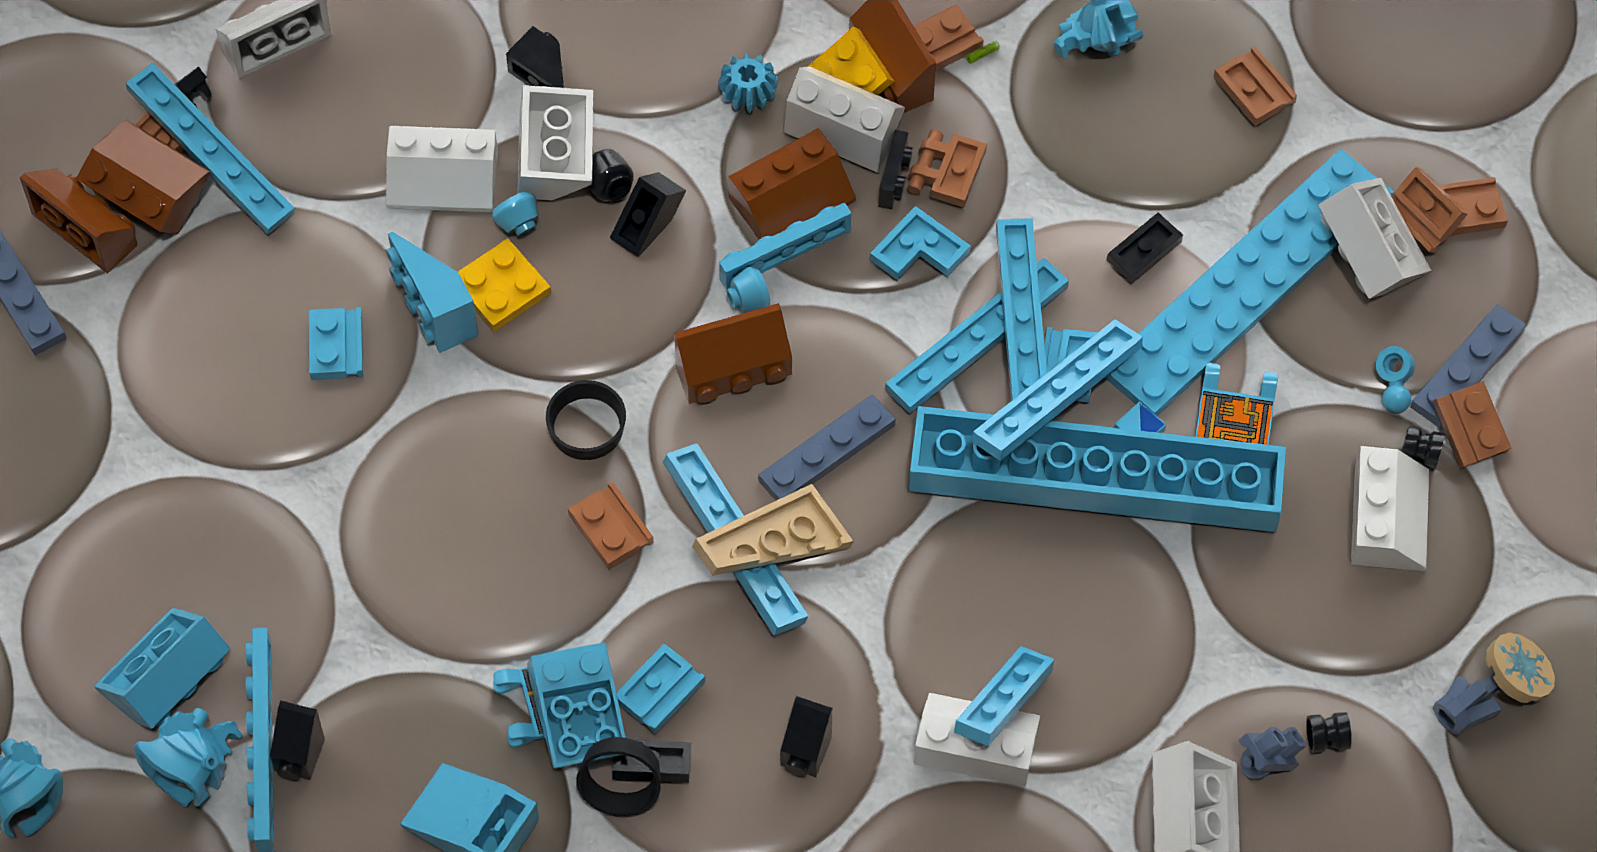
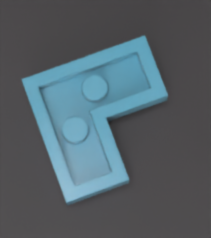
M915 206L870 253V261L896 280L919 257L926 260L946 276H949L970 254L971 245Z

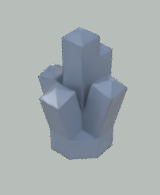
M1495 672L1483 681L1476 680L1470 686V683L1465 678L1457 676L1446 695L1434 703V713L1439 723L1449 733L1459 736L1469 727L1499 715L1501 703L1492 698V695L1500 689L1493 679Z

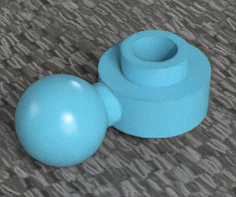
M1390 346L1382 350L1378 355L1376 370L1382 379L1389 382V387L1382 395L1384 407L1389 412L1402 413L1411 404V394L1404 387L1403 383L1413 375L1415 361L1407 350L1398 346ZM1401 360V370L1398 372H1394V363L1396 361Z

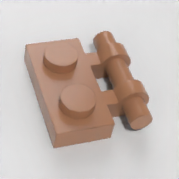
M935 129L931 130L928 138L924 139L919 148L921 155L918 163L911 168L909 173L910 182L907 190L917 195L920 194L923 185L930 184L933 185L931 198L964 208L985 156L987 143L954 133L950 144L941 142L943 138L942 132ZM938 158L943 160L939 170L931 168L933 160Z

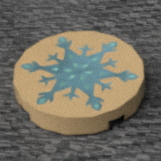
M1506 633L1496 638L1488 647L1486 652L1488 669L1492 666L1495 672L1493 676L1495 683L1508 696L1522 703H1529L1530 701L1537 703L1550 694L1555 682L1552 665L1544 652L1533 641L1520 634Z

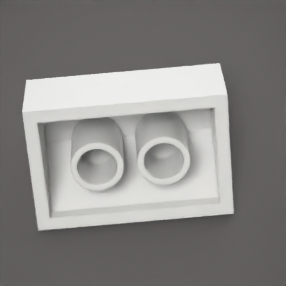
M277 0L269 5H262L255 9L254 12L239 19H232L216 29L220 49L238 78L246 76L332 35L326 0Z
M800 67L787 98L783 132L799 139L819 128L838 153V156L879 173L905 107L815 68Z
M523 85L519 108L517 194L527 191L534 194L538 200H555L591 185L593 90Z
M390 126L386 155L387 208L493 212L498 161L496 130Z
M1381 178L1353 183L1318 204L1322 211L1321 217L1324 225L1335 235L1342 258L1350 263L1356 274L1355 281L1357 286L1369 299L1391 292L1431 272L1426 259Z
M1360 447L1354 475L1351 565L1415 571L1426 570L1429 469L1398 449Z
M929 693L916 740L914 764L1026 787L1041 715L1018 711L989 746L954 733L957 718L972 701Z
M1189 741L1153 752L1154 851L1240 852L1237 763Z

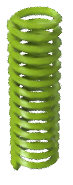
M997 40L996 42L993 41L965 55L968 63L972 64V62L974 63V61L976 62V60L978 61V59L999 50V43Z

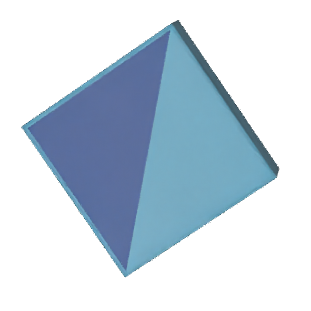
M1139 401L1114 424V428L1163 433L1166 424Z

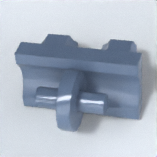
M1269 727L1263 733H1246L1238 740L1242 746L1247 748L1241 756V768L1246 776L1252 779H1262L1268 776L1271 771H1292L1300 765L1295 755L1307 745L1295 727H1288L1283 732L1276 727Z

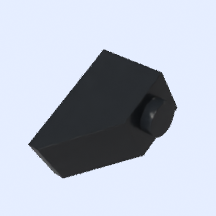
M532 26L506 52L508 72L527 86L564 88L558 40L549 32L543 33Z
M659 172L639 177L610 238L635 255H641L672 221L687 190Z
M796 696L780 750V765L784 766L788 772L801 777L806 775L817 777L832 738L833 708Z
M280 700L270 752L274 771H277L278 775L289 780H298L299 778L311 780L325 741L317 709Z

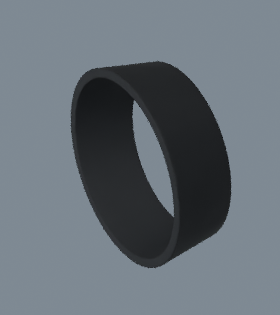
M592 380L572 382L559 389L548 403L546 425L555 445L564 454L572 458L592 460L603 457L618 445L622 437L626 421L625 405L619 394L604 383ZM596 399L606 403L615 411L619 419L620 428L612 439L600 446L577 448L564 443L555 435L554 424L557 415L566 405L573 401Z
M626 737L606 738L593 744L586 752L577 773L576 784L581 797L594 809L614 816H632L646 811L657 801L661 790L660 766L656 755L643 743ZM605 755H625L645 764L652 771L654 779L648 786L636 792H614L595 782L588 771L587 764Z

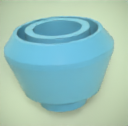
M527 191L512 196L493 209L492 220L508 234L516 232L519 237L528 233L536 227L534 221L539 217L536 197Z
M746 267L730 281L731 288L726 289V293L733 309L738 308L743 314L770 306L768 288L758 269Z

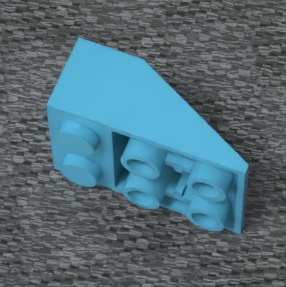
M388 233L390 248L386 249V254L392 265L389 267L391 277L397 287L403 285L407 293L404 295L407 307L412 315L418 313L422 321L419 323V327L426 342L430 343L433 341L438 352L441 353L477 337L478 329L474 301L459 273L396 233Z
M606 642L530 657L527 667L533 697L553 769L582 763L588 749L600 740L611 737H625ZM618 754L605 755V756L598 757V758H596V759H594V760H592V761L600 760V759H605V758L616 757V756H621V755H618Z
M442 763L400 826L444 852H518L538 823L539 815L536 802L510 787Z

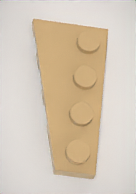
M810 484L696 538L692 547L712 575H719L849 549L854 541L813 484Z

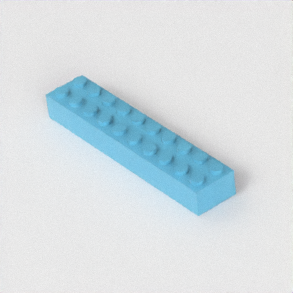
M918 406L910 467L909 491L1268 532L1277 531L1282 508L1286 447L1049 421L1000 461L972 442L973 431L994 414Z

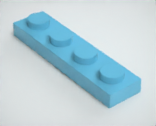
M845 202L836 207H826L815 217L804 222L797 221L788 226L785 231L772 237L765 236L745 250L729 253L723 260L719 261V280L725 289L731 288L730 281L746 267L758 269L762 274L850 232L851 211Z
M1020 646L957 718L954 733L969 738L973 742L989 746L1053 671L1055 659Z

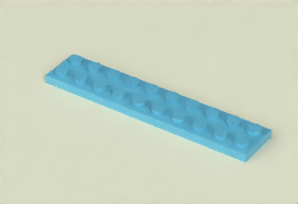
M1339 149L1138 334L1143 337L1142 348L1104 378L1133 403L1137 404L1140 401L1158 416L1205 372L1207 363H1215L1338 249L1339 243L1333 232L1324 225L1321 217L1322 211L1318 204L1353 183L1377 179V177L1342 149ZM1385 185L1391 197H1393L1394 191Z

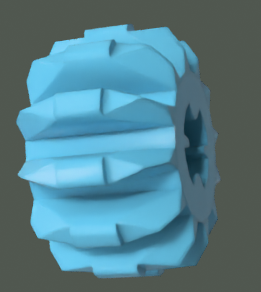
M747 52L742 60L732 56L730 65H723L721 76L718 80V87L720 92H722L724 102H733L735 111L744 106L749 113L753 110V106H758L764 110L766 101H773L775 89L778 86V77L774 73L772 63H763L761 54L755 59H750Z

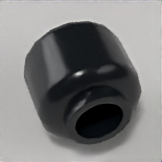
M603 149L592 154V183L587 186L596 198L604 202L620 200L629 193L634 181V173L629 164L618 152L612 149Z

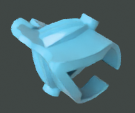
M1091 0L1083 8L1070 14L1066 22L1059 24L1062 36L1054 41L1057 55L1068 58V51L1078 48L1081 52H1084L1087 47L1091 46L1098 51L1107 52L1109 56H1115L1121 52L1120 46L1142 39L1143 31H1136V20L1139 17L1130 1Z
M195 708L193 713L176 712L173 716L166 717L164 723L158 727L159 736L156 740L151 742L140 741L134 746L136 760L142 771L183 807H186L194 798L196 800L194 805L199 806L210 795L206 791L205 785L219 790L220 781L224 780L225 777L223 770L226 768V763L223 758L224 755L230 754L232 751L226 745V737L228 736L229 739H240L242 737V733L237 729V724L234 721L219 722L217 725H212L210 729L203 727L209 715L200 708ZM179 781L185 783L193 791L178 786Z
M10 738L3 741L0 745L5 757L0 756V828L8 837H14L15 834L9 824L10 819L14 814L33 805L37 814L20 821L18 827L25 836H31L56 812L62 799L63 778L60 770L47 769L42 765V755L37 751L36 746L30 745L28 741L16 743L15 739Z

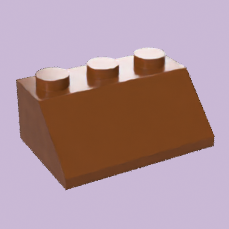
M867 0L849 18V30L853 26L861 30L894 80L879 96L905 107L903 113L933 101L936 61L898 0Z
M124 120L91 149L76 180L156 230L179 234L211 172L133 123Z
M819 128L728 176L729 199L758 239L779 234L797 221L804 222L817 216L826 207H836L844 202L848 206L856 201V196L838 153Z
M57 168L27 172L20 177L31 214L107 274L138 246L133 223L125 215L119 214L117 216L113 213L105 200L99 195L94 194L91 196L84 190L81 182L76 180V177L69 174L66 176Z
M779 303L674 333L676 370L689 404L710 402L719 395L730 392L741 393L754 385L764 382L776 383L792 375V354Z

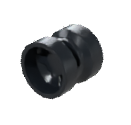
M1409 425L1402 452L1414 460L1418 457L1425 467L1436 469L1445 434L1433 431L1430 434L1426 433L1424 436L1420 427Z
M1347 712L1333 713L1331 717L1326 719L1320 714L1307 716L1306 732L1311 753L1324 752L1328 746L1334 747L1337 750L1351 749L1352 735Z

